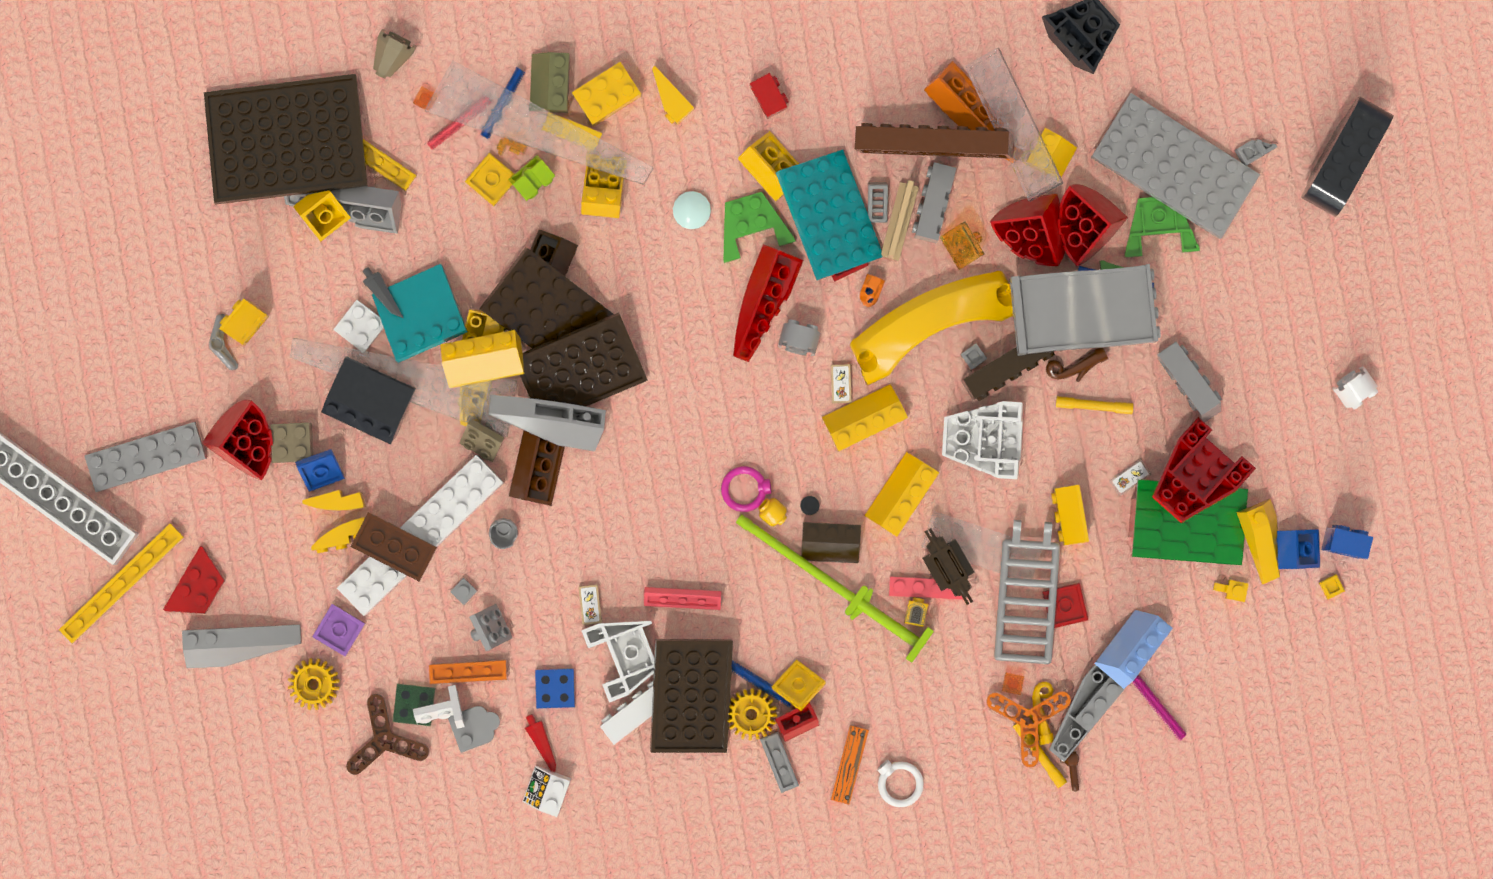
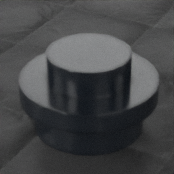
M807 496L802 499L800 508L804 514L813 515L819 510V501L813 496Z

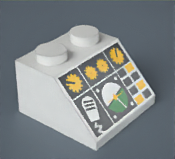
M535 765L522 802L538 811L557 817L571 778Z

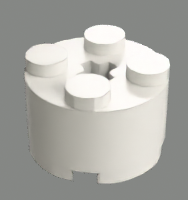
M1359 367L1360 371L1357 373L1354 370L1337 382V388H1332L1346 408L1352 407L1353 410L1357 409L1363 404L1362 401L1365 398H1371L1378 393L1376 389L1378 385L1365 367Z

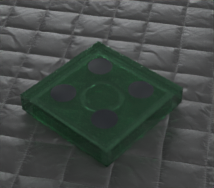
M397 684L393 722L431 726L432 720L429 723H417L413 709L433 705L436 688Z

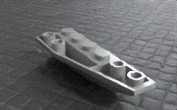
M490 395L488 410L489 415L558 446L593 452L596 450L604 431L606 410L499 395Z
M1094 665L1083 678L1049 748L1063 762H1065L1124 691L1118 683L1097 665Z

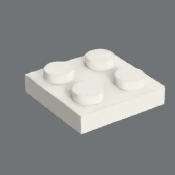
M356 300L333 330L361 352L365 353L384 327L378 315Z

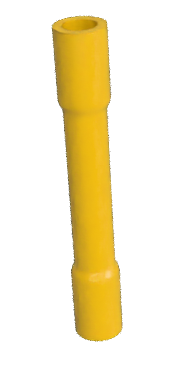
M1064 396L1056 397V407L1078 408L1133 414V403L1075 399Z
M1014 724L1013 728L1021 737L1020 725ZM1027 734L1024 737L1027 745L1034 744L1035 739L1032 734ZM1038 744L1039 762L1045 768L1057 788L1062 787L1067 783L1066 779ZM1036 747L1030 748L1031 751H1036Z

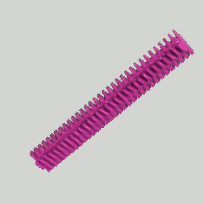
M1137 675L1132 684L1138 687L1137 689L1141 691V695H1144V699L1150 702L1149 704L1153 706V710L1156 709L1155 712L1161 715L1160 717L1165 721L1164 723L1168 724L1167 727L1171 728L1172 732H1174L1173 734H1176V738L1181 741L1187 733L1174 720L1173 716L1162 705L1161 701H1159L1143 679Z

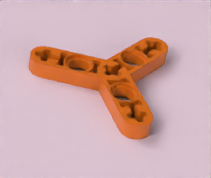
M1058 692L1030 710L999 693L990 694L987 697V706L996 713L1020 725L1021 761L1023 765L1029 768L1036 766L1039 760L1038 725L1066 709L1071 702L1069 694ZM997 696L999 697L998 701L1000 703L1004 704V700L1008 702L1005 705L1003 712L999 711V709H1001V706H991V698H995ZM1058 696H1066V705H1057L1058 710L1055 711L1049 701L1053 700V703L1059 700ZM1011 705L1018 709V713L1015 716L1007 714L1006 710ZM1048 705L1051 708V713L1048 716L1042 715L1040 713L1041 706ZM1021 710L1025 711L1023 713L1024 716H1033L1034 724L1026 725V721L1023 718L1020 721L1016 720L1020 716ZM1027 734H1032L1035 737L1034 744L1027 745L1024 742V737ZM1024 747H1036V751L1032 750V757L1036 758V760L1032 761V764H1028V761L1024 760L1025 757H1028V750L1024 751Z

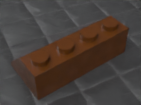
M523 430L509 497L552 506L565 447L558 446Z

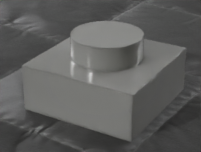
M974 344L960 354L971 370L987 359L977 344Z
M463 578L450 592L465 605L477 590Z

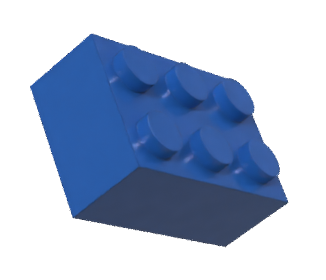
M1332 525V528H1326L1321 550L1357 559L1369 558L1373 537L1368 536L1369 532L1358 529H1351L1349 531L1350 527L1342 525Z

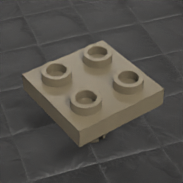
M470 419L459 444L479 454L483 459L493 462L504 440L503 436L494 432L498 425L494 422L490 427L492 420H488L485 426L477 421Z

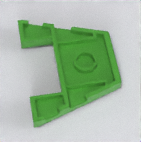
M762 192L725 203L724 263L741 258L735 239L770 228H774L779 247L796 242Z
M1154 197L1137 199L1124 254L1125 258L1143 256L1141 236L1180 233L1182 253L1200 251V248L1184 216Z

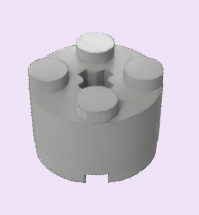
M791 319L788 320V323H784L778 347L781 348L783 345L788 352L806 356L807 352H810L811 356H815L821 334L817 331L818 327L807 324V327L799 325L800 322Z

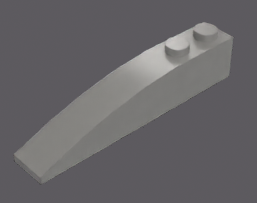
M367 186L330 191L351 217L348 221L355 223L356 227L398 233L401 211L399 191ZM308 194L284 196L285 204L293 207Z
M300 625L183 630L182 643L186 668L225 667L301 644Z

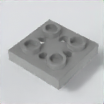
M497 604L469 617L475 628L471 631V637L474 641L481 640L486 651L513 638Z

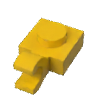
M1228 580V585L1214 583L1213 590L1225 592L1226 599L1245 602L1249 583Z

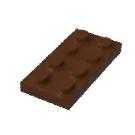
M369 512L350 546L418 582L421 581L437 549L436 546Z

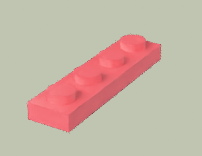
M890 577L889 596L963 600L962 596L955 597L951 589L947 588L941 591L934 579Z
M645 587L644 606L721 610V591Z

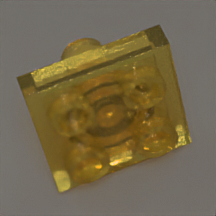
M966 221L940 237L959 270L985 254L979 245L982 242V236L976 239L975 237L980 235V233L977 231L972 233Z

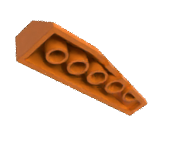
M951 61L924 89L927 95L958 126H965L971 130H976V127H987L990 131H995V128H1003L1001 120L999 118L995 119L991 113L992 107L990 104H985L980 97L982 93L954 61ZM1015 140L1013 144V159H1006L1013 164L1023 154Z

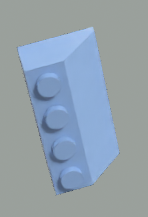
M1135 610L1094 664L1124 689L1134 681L1173 628L1157 615Z

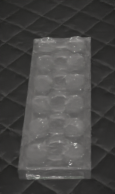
M933 511L927 530L932 528L935 536H943L946 543L956 539L970 564L1000 573L1002 542L1005 539H1012L1011 536ZM926 534L921 546L927 549L926 545L930 542ZM1010 547L1009 558L1039 560L1042 549ZM1008 566V576L1032 579L1036 568Z

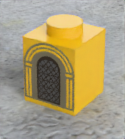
M913 597V601L908 600L904 623L924 627L928 604L924 603L925 599Z

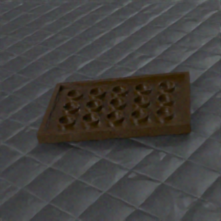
M527 247L524 248L479 308L508 331L515 330L521 341L532 349L613 315L611 311Z
M619 312L522 353L524 374H521L520 377L530 399L586 407L648 381Z
M655 639L650 738L651 753H727L732 639Z

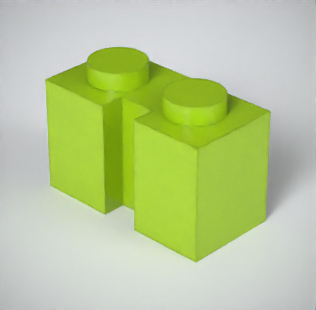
M536 155L508 180L527 201L533 199L538 194V189L542 185L546 187L551 184L555 175L543 160Z

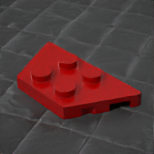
M200 546L163 608L164 611L207 613L225 579L217 570L216 565L210 559L204 547Z

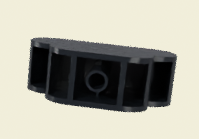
M1359 96L1334 131L1307 181V186L1301 198L1334 217L1338 216L1385 135L1394 115Z

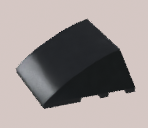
M1083 0L1065 9L1062 8L1057 12L1042 16L1049 39L1075 67L1091 74L1095 73L1099 62L1120 26V23L1099 0Z

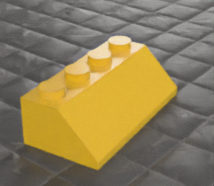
M515 330L440 344L442 364L449 388L524 374L521 338Z
M891 384L822 417L838 452L908 418Z
M906 452L864 516L898 537L939 472Z

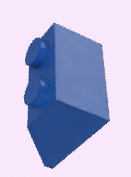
M1319 529L1277 531L1278 569L1320 568Z

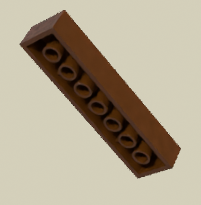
M861 123V126H856L855 150L860 153L1013 159L1014 135L1007 128H995V131H990L987 127H976V130H971L965 126H957V130L949 128V126H938L937 129H933L929 125H918V128H914L908 124H900L898 128L892 126V124H880V127H876L872 123Z

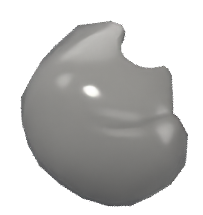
M500 518L495 520L489 528L490 541L499 549L512 547L518 536L517 526L510 519Z

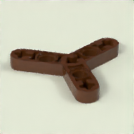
M380 694L371 695L367 700V706L374 738L349 759L346 765L348 772L353 775L361 773L385 751L417 761L425 760L429 756L428 746L393 734L384 697ZM374 697H377V700H381V704L378 707L379 710L383 709L384 713L373 715L372 711H376V706L371 705ZM377 716L385 718L384 726L378 727L375 724ZM386 735L387 740L393 741V737L396 738L393 749L390 748L392 744L385 743L381 745L379 737ZM399 741L407 743L408 748L406 751L401 752L397 749ZM411 743L415 744L414 749L423 747V751L426 754L418 757V753L412 751V755H409ZM366 748L374 749L375 756L369 759L365 756ZM360 754L362 759L368 763L365 765L364 762H362L358 766L360 769L359 771L357 769L352 770L351 762H358L361 759L358 757V755Z

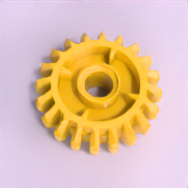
M313 658L309 659V665H307L305 660L301 661L303 667L297 664L295 668L298 672L293 670L290 672L295 678H288L289 682H294L293 685L288 686V689L294 688L295 691L290 693V696H298L294 700L295 703L302 700L300 707H304L308 703V710H311L312 704H314L315 710H318L319 703L325 708V701L329 704L333 702L330 696L337 697L333 690H340V687L334 686V683H339L340 679L334 680L333 678L338 675V672L331 674L330 671L334 668L333 665L327 669L328 662L324 661L320 665L321 659L317 658L315 664ZM311 679L318 681L319 686L317 689L310 688L309 682Z
M751 688V694H747V690L743 689L744 696L737 692L736 695L739 699L736 700L733 697L730 699L734 702V705L730 704L729 706L732 711L728 713L731 715V718L727 722H733L729 727L730 730L735 727L737 728L734 733L735 735H738L741 731L743 732L741 735L742 739L745 738V734H749L748 739L752 740V734H755L758 740L760 739L758 733L761 732L764 737L767 735L764 729L772 731V728L768 726L769 723L776 724V721L771 720V717H777V713H771L772 710L776 709V706H769L773 699L766 701L767 693L763 697L760 696L762 690L759 689L756 695L754 694V688ZM754 709L757 712L756 718L748 719L746 711Z

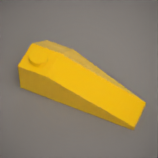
M1267 499L1237 512L1262 584L1280 577L1277 560V516L1271 499Z

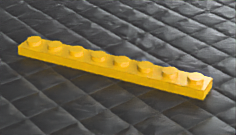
M170 523L73 615L59 631L71 643H74L171 551L184 536Z

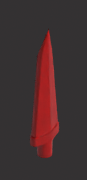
M533 714L526 716L529 726L525 727V730L549 769L555 772L556 762L543 726L544 724L542 720L536 722Z

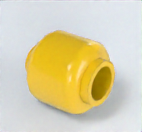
M776 498L765 499L758 508L759 517L769 526L781 525L787 519L786 506Z

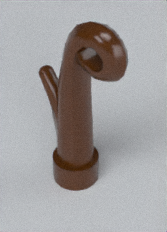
M1096 348L1094 352L1063 370V366L1059 361H1050L1046 366V373L1049 377L1057 380L1079 373L1076 381L1080 382L1091 368L1109 358L1103 348ZM1052 367H1058L1057 373L1052 371Z

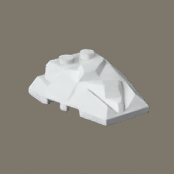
M1002 401L997 404L944 417L942 456L983 471L996 478L1018 479L1022 450L1023 403Z

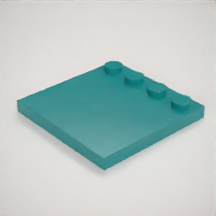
M442 264L387 287L403 318L392 314L372 294L395 360L398 363L468 332Z

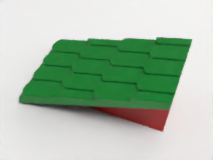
M1137 480L1136 499H1131L1128 537L1133 538L1132 557L1242 565L1245 535L1237 512L1247 508L1248 489L1238 488L1233 494L1180 523L1152 498L1159 481Z

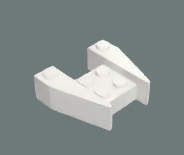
M651 621L599 623L581 630L588 648L604 642L607 643L620 677L602 684L609 703L629 695L654 674V656L642 628L652 624Z

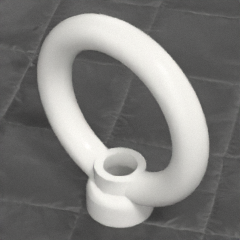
M886 760L878 767L877 771L880 773L878 790L885 802L894 807H907L919 799L923 791L924 782L918 768L908 762L899 761L891 763L889 760ZM897 769L911 772L916 780L915 791L907 799H895L886 790L887 777Z

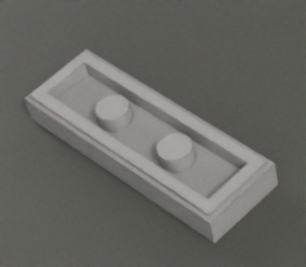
M778 732L761 738L760 741L781 793L798 787L799 784Z

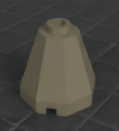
M382 29L377 37L373 69L376 70V75L386 79L387 76L391 77L412 56L417 46L413 45L411 47L409 46L411 43L409 40L391 31L389 34H385L386 30Z

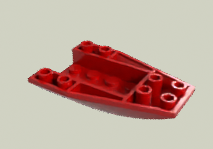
M1199 417L1177 440L1152 495V498L1180 523L1236 492L1256 469L1243 456L1234 463L1206 437L1212 429Z

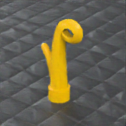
M1040 682L1035 686L1032 694L1033 707L1041 703L1040 698L1047 699L1053 695L1054 689L1049 682ZM1041 688H1048V693L1042 694L1040 692ZM1041 706L1040 713L1045 716L1043 706ZM1047 720L1038 725L1040 745L1052 743L1054 740Z

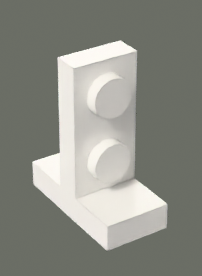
M456 685L448 686L451 701L413 709L416 722L424 724L434 719H447L454 715L457 729L465 727Z

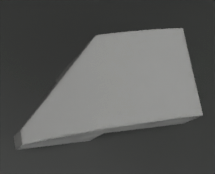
M1259 139L1251 140L1236 149L1235 153L1241 163L1247 166L1277 148V145L1265 143Z

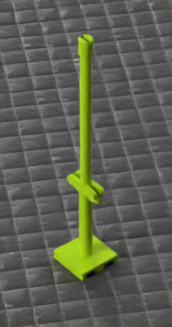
M741 514L737 519L736 524L744 530H748L851 602L845 610V614L850 616V619H855L863 612L911 645L913 649L906 657L911 663L934 631L927 627L919 638L869 603L873 593L871 588L868 590L866 586H862L857 594L853 593L754 524L749 518Z

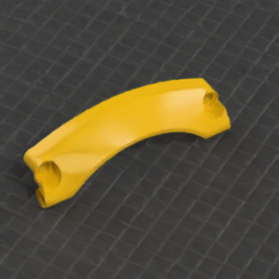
M1003 271L967 277L927 291L883 316L850 343V348L857 359L866 384L870 385L889 376L899 361L910 350L941 330L970 321L994 320L1002 322L1013 317L1010 283Z

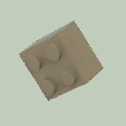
M312 423L271 424L273 439L272 463L297 462L313 456Z

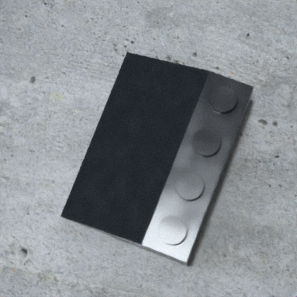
M346 356L327 395L321 413L391 445L398 435L416 388Z

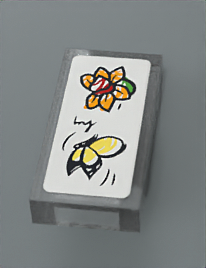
M1139 459L1110 479L1109 482L1118 495L1122 496L1137 485L1138 479L1144 480L1152 474L1143 461Z

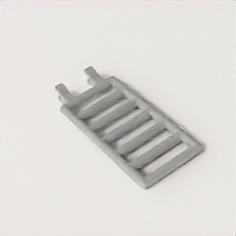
M1014 520L1012 539H1005L1002 542L994 658L998 661L1050 664L1053 650L1060 544L1051 542L1052 522H1044L1043 542L1020 540L1021 520ZM1010 547L1052 550V560L1009 558ZM1008 566L1051 569L1050 581L1009 578ZM1007 585L1049 588V600L1006 596ZM1006 604L1048 607L1047 619L1005 615ZM1004 623L1047 626L1046 638L1003 634ZM1003 642L1045 645L1044 656L1002 653Z

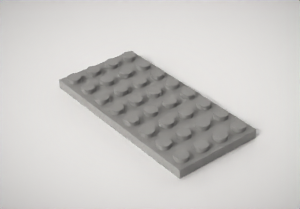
M1132 93L1127 97L1091 156L1098 163L1219 239L1225 234L1260 176L1259 173Z

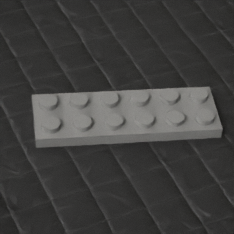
M196 422L85 455L95 492L207 459Z

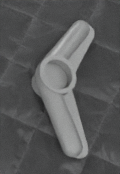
M219 314L214 322L209 340V349L229 370H236L238 364L225 347L223 340L224 332L219 329L221 326L220 322L225 315Z

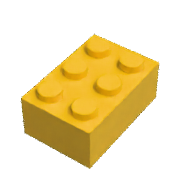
M618 62L572 92L593 127L641 97L640 91L621 62Z

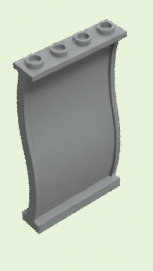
M1150 264L1115 269L1014 276L1009 279L1017 356L1051 351L1156 343L1161 336L1160 327L1156 326V319H1158L1159 315L1158 308L1154 307L1156 289L1152 288L1154 270L1150 269Z

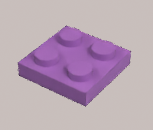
M332 604L312 637L341 655L346 656L366 623Z

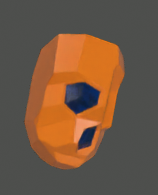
M866 275L859 294L864 306L871 307L875 305L885 280L873 275Z

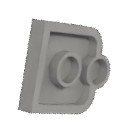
M475 706L462 711L465 727L457 729L454 715L448 718L461 753L492 741L495 735L494 730L500 724L499 716L494 712H487L482 706Z

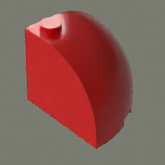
M1073 184L1065 191L1059 206L1058 232L1059 235L1061 234L1064 250L1078 267L1101 250L1128 217L1099 192L1084 185Z
M1057 194L1034 196L1014 202L1000 210L991 219L990 223L995 234L1001 242L1004 241L1011 248L1010 251L1022 259L1027 258L1035 261L1037 265H1060L1065 250L1061 234L1059 235L1057 219L1060 213V201Z
M242 400L229 408L215 423L202 442L203 445L223 460L255 479L262 481L267 473L271 462L272 433L264 413L252 400Z

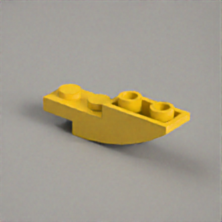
M365 517L346 522L330 530L311 546V550H317L318 554L329 552L328 548L336 546V550L347 548V544H351L350 536L356 537Z

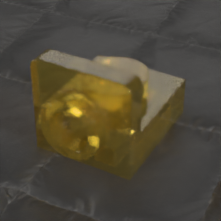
M505 136L504 140L500 139L496 149L499 150L498 155L503 156L507 146L510 147L508 151L516 155L520 153L525 154L528 147Z

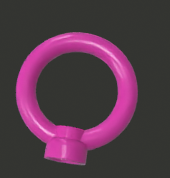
M740 466L730 470L725 475L721 484L723 500L730 508L739 512L755 510L762 504L766 494L772 493L770 479H764L760 472L748 466ZM739 474L751 475L758 482L759 494L749 504L736 503L730 497L729 484Z

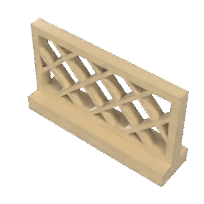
M908 180L907 184L902 182L899 184L881 252L885 258L896 261L900 259L919 188L913 185L914 181Z

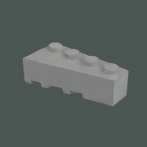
M936 162L933 163V167L929 166L926 175L929 178L928 185L924 184L921 195L925 196L923 204L919 203L917 214L920 215L919 221L914 222L912 233H915L914 238L932 243L938 242L939 232L944 220V212L947 208L948 197L956 172L955 167Z
M1175 342L1157 354L1158 360L1170 378L1177 381L1176 386L1181 394L1187 395V401L1192 410H1198L1200 419L1206 422L1221 412L1220 401L1222 398L1216 390H1211L1209 387L1211 383L1205 375L1201 376L1198 372L1200 368L1194 360L1190 361L1187 357L1189 353L1183 345L1179 346Z

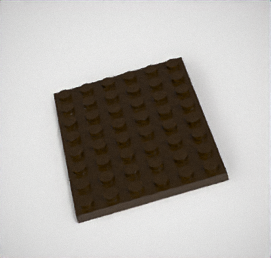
M356 74L204 92L215 205L368 186Z

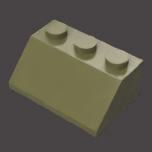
M548 52L532 54L530 112L568 113L569 53Z

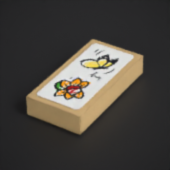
M850 364L831 365L832 403H851Z
M598 585L580 586L579 596L582 624L602 623Z

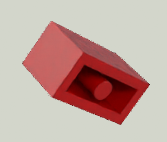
M768 73L749 83L767 119L787 109L788 106L786 104L789 101L784 92L780 93L778 89L780 84L776 76L772 77Z
M810 702L802 711L795 709L775 719L785 742L819 726L818 718Z

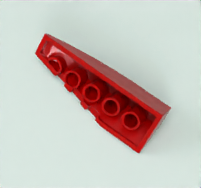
M763 244L743 297L735 335L734 357L747 362L750 361L761 343L760 338L763 333L768 332L771 326L769 324L774 316H778L781 311L779 307L783 301H787L804 260Z

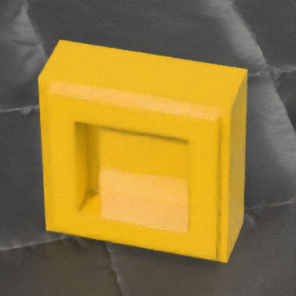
M1337 574L1318 582L1327 600L1345 592Z

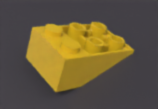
M588 154L581 201L582 215L620 217L626 158Z
M243 298L242 301L238 300L233 305L232 309L234 311L221 320L219 329L245 346L269 316L254 303Z

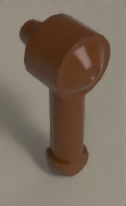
M1073 751L1065 762L1060 759V763H1065L1069 766L1071 788L1074 792L1079 791L1077 773L1079 755L1076 751Z

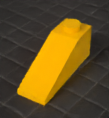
M654 66L652 71L664 111L666 112L664 116L671 124L675 122L678 125L694 111V107Z

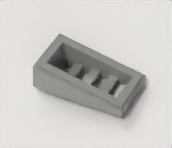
M868 182L869 219L871 223L887 222L888 184L886 182ZM873 189H883V192H873ZM872 197H883V200H872ZM872 205H883V208H872ZM872 212H883V216H872Z

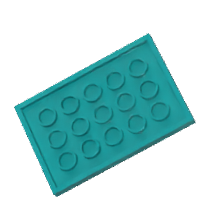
M844 150L776 172L816 280L883 257L881 247Z

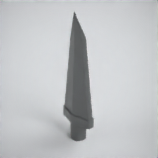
M369 267L365 268L363 273L367 278L363 280L364 285L372 291L392 314L403 318L382 275L379 272L373 274Z

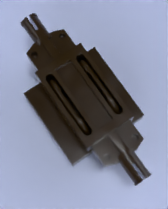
M929 528L924 533L930 541L926 545L930 553L922 557L941 591L947 588L951 589L955 597L962 596L966 605H969L967 598L970 603L973 602L968 593L972 587L968 581V576L975 573L956 539L946 543L943 536L936 537L932 528Z

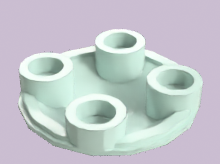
M694 191L681 194L673 206V216L676 222L687 229H697L704 226L711 213L710 203L707 198L701 193Z

